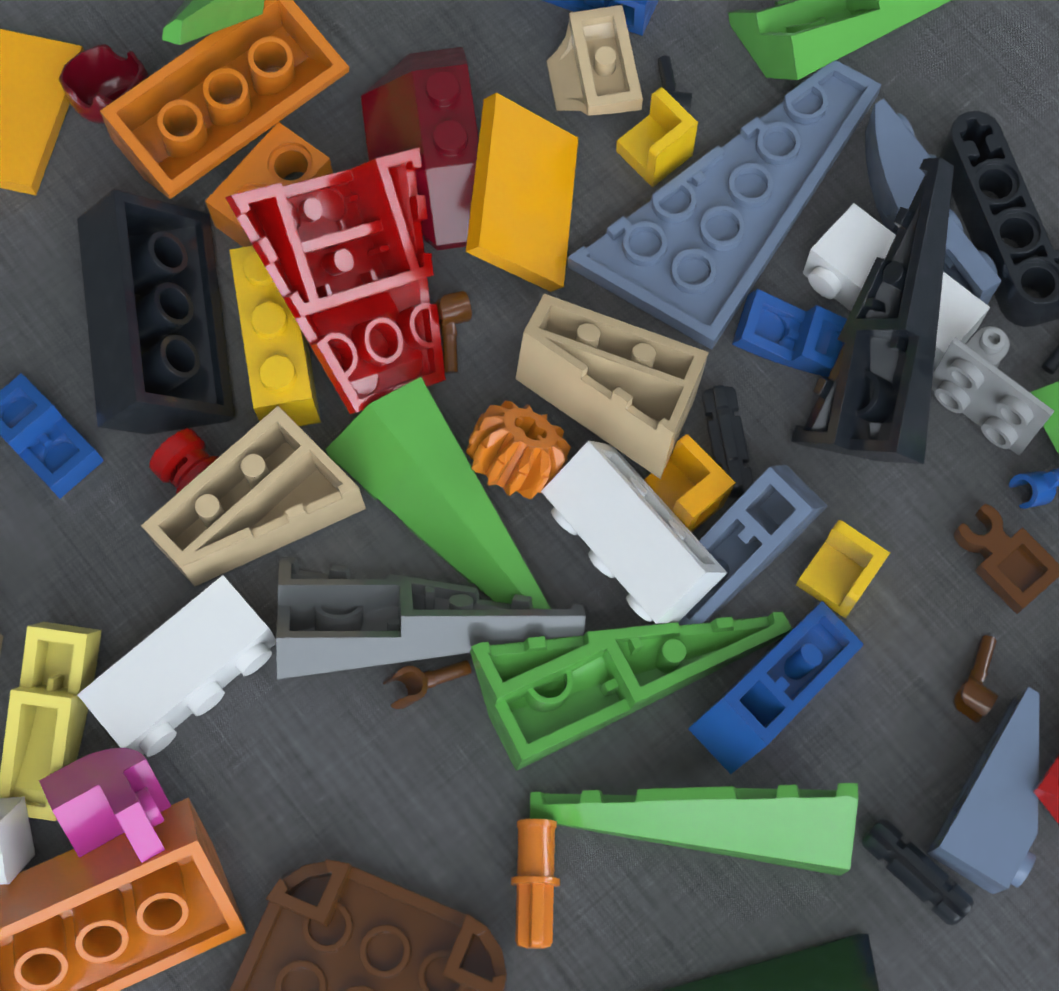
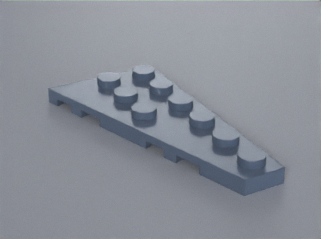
M837 60L822 67L784 96L783 102L762 118L755 117L741 128L739 135L723 147L716 146L653 193L651 200L627 218L622 216L607 228L605 235L589 247L585 248L582 246L568 257L567 267L712 350L872 106L882 84Z

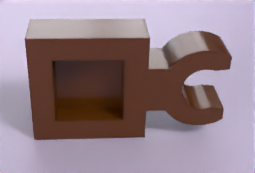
M984 504L976 512L975 516L985 525L986 534L977 535L966 524L962 523L955 530L953 536L963 549L973 553H980L986 559L977 567L975 572L1018 614L1059 577V563L1023 527L1010 538L1003 531V520L999 512L992 506Z

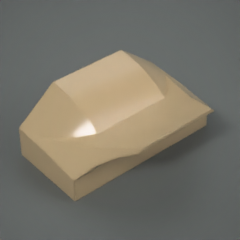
M616 5L569 13L566 36L555 53L547 60L556 111H581L591 116L642 110L643 97L623 6Z

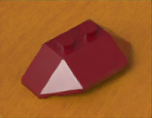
M463 47L410 53L360 96L368 159L371 161L375 158L420 147L422 167L415 171L418 195H425L428 219L421 221L423 237L437 251L466 247L479 137Z

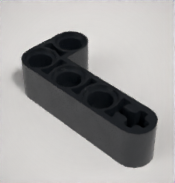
M980 111L965 112L959 115L953 122L942 147L940 158L954 165L951 193L973 245L977 250L985 252L996 266L1001 283L994 295L1000 310L1007 320L1022 327H1031L1059 319V249L1054 251L1000 125L995 118L987 113ZM981 190L991 191L994 194H996L999 199L990 198L986 196ZM1002 238L1012 239L1018 243L1020 248L1010 247L1004 243ZM1027 286L1035 289L1042 298L1031 297L1022 287Z

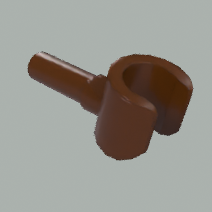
M465 291L445 294L435 303L438 307L441 337H443L444 369L447 374L458 373V334L456 324L469 322L472 318L470 300Z
M989 635L982 636L973 669L970 670L969 677L953 698L954 707L975 723H978L983 716L988 714L999 697L998 694L982 684L988 675V669L997 642L994 637Z
M468 660L424 672L414 666H405L383 681V685L389 684L392 681H400L406 686L408 696L398 699L390 704V706L394 709H404L423 698L427 693V689L471 674V666Z

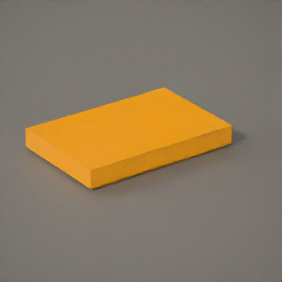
M0 29V188L37 195L70 105L59 82V76L67 62L78 53L85 51L83 46Z
M497 92L483 100L466 252L552 292L564 287L578 137Z

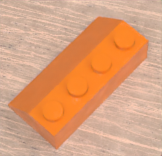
M264 0L263 14L211 33L107 105L100 112L112 141L143 179L171 199L349 72V66L293 0Z
M189 797L160 812L165 821L153 828L165 850L143 863L139 860L126 834L123 833L80 858L74 849L20 872L10 884L0 885V991H120L247 933L214 845Z

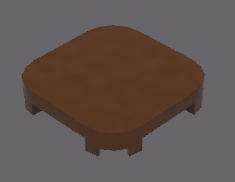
M326 859L323 862L303 865L284 879L280 878L266 897L269 903L229 991H505L508 976L501 947L488 927L469 914L466 915L353 867L350 863Z

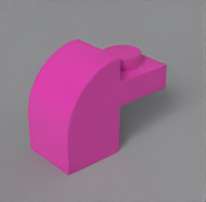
M112 748L98 751L82 757L39 780L52 812L79 858L123 833L126 834L141 863L165 850L153 827L165 821L160 812L171 807V804L147 759L140 752L129 748Z

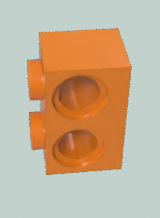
M278 122L205 200L215 227L242 247L252 246L228 204L226 197L277 183H282V186L333 174L330 158ZM293 172L305 173L296 180L284 179Z

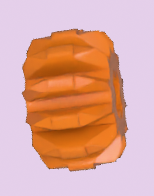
M505 400L501 406L490 405L486 412L480 415L469 437V445L466 449V453L473 460L471 469L476 473L486 475L488 486L498 485L504 489L508 496L517 491L524 498L531 500L537 493H542L541 491L565 466L571 446L563 439L564 430L559 426L550 424L548 414L539 415L533 412L528 404L523 408H519L513 402Z

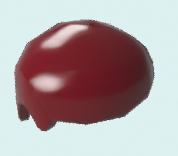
M97 45L78 53L64 65L59 76V82L69 103L81 117L90 122L105 124L100 110L150 76L143 63L138 60L133 51L127 52L128 58H123L113 52L108 45Z

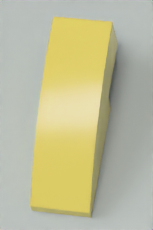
M40 622L27 626L20 685L10 691L0 769V798L25 796L29 818L57 821L39 780L77 760L88 714V707L77 694L94 681L102 630L49 622Z

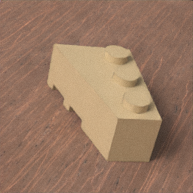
M544 294L523 332L515 379L661 479L695 400L709 352Z
M277 406L141 526L155 545L194 586H198L366 509L359 487Z

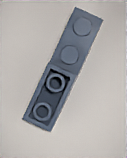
M883 98L875 103L865 131V156L869 183L876 208L883 225L896 235L899 227L894 223L900 207H910L925 175L919 169L923 159L937 157L926 152L915 138L913 128L908 119L901 113H895ZM950 209L943 271L988 305L1001 283L996 266L985 252L975 248L964 234L960 219Z

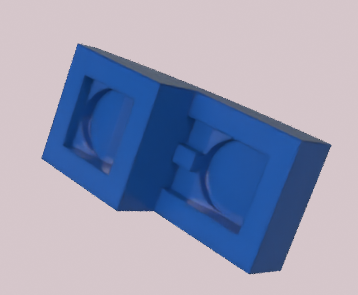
M756 289L747 295L732 345L770 361L828 377L843 347L838 337L847 319L818 305L808 311H804L760 289Z
M22 373L0 390V436L59 499L104 461L99 453Z

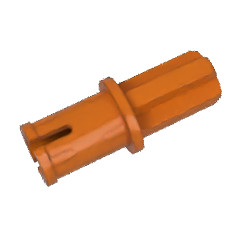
M521 819L517 821V876L511 877V885L517 886L515 942L517 946L522 948L544 949L551 947L553 943L554 887L560 886V878L554 877L555 828H557V821Z

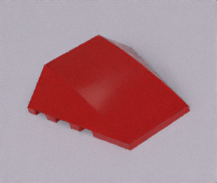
M420 147L375 158L349 170L282 186V183H277L226 197L228 204L349 414L363 411L368 404L419 377L422 378L426 387L446 380L437 304L430 303L427 278L434 275L432 253L424 252L421 221L428 218L425 195H418L415 171L422 167Z

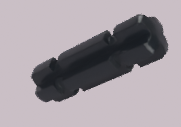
M718 385L704 391L702 395L705 416H711L712 420L707 421V428L713 460L736 482L728 497L738 498L750 488L754 481L751 468H745L744 463L749 462L741 416L734 415V412L739 410L736 391L733 387Z
M881 819L876 822L864 835L861 841L863 847L878 861L884 858L888 862L886 868L923 903L929 900L934 905L931 910L946 924L952 926L959 923L970 912L974 904L973 898L957 883L951 886L947 882L949 876L911 841L905 844L900 839L903 834L888 820Z

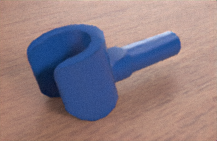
M1054 468L1048 472L1034 471L1015 475L1009 482V488L1030 483L1033 490L1031 499L1020 504L1019 508L1026 509L1049 504L1056 495V487L1059 486V468Z

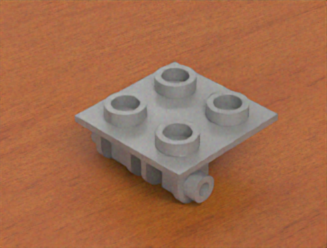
M992 326L981 328L966 345L955 337L933 373L932 390L935 397L948 410L955 413H963L979 425L984 436L994 445L1003 449H1011L1019 456L1054 413V410L997 368L1010 346L1007 335L1001 329Z

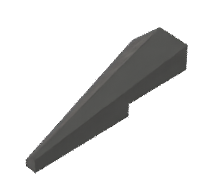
M280 557L276 631L277 680L470 653L471 646L482 642L496 645L524 642L530 637L545 636V639L583 636L586 615L583 605L573 604L571 609L533 608L532 597L515 594L512 603L508 604L479 599L478 588L395 574H388L386 579L351 578L349 567L333 564L329 574L299 569L297 558Z

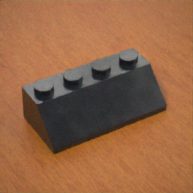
M116 189L111 190L77 219L98 427L149 435L229 422L235 418L210 214Z

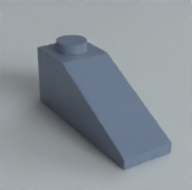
M787 465L770 466L699 540L725 569L727 574L679 621V625L707 623L784 552L828 507Z
M1027 687L1010 702L926 853L992 895L1008 889L1010 885L1018 888L1030 873L1036 860V855L1030 852L1029 849L1038 835V797L1033 791L1039 784L1040 693L1030 687Z

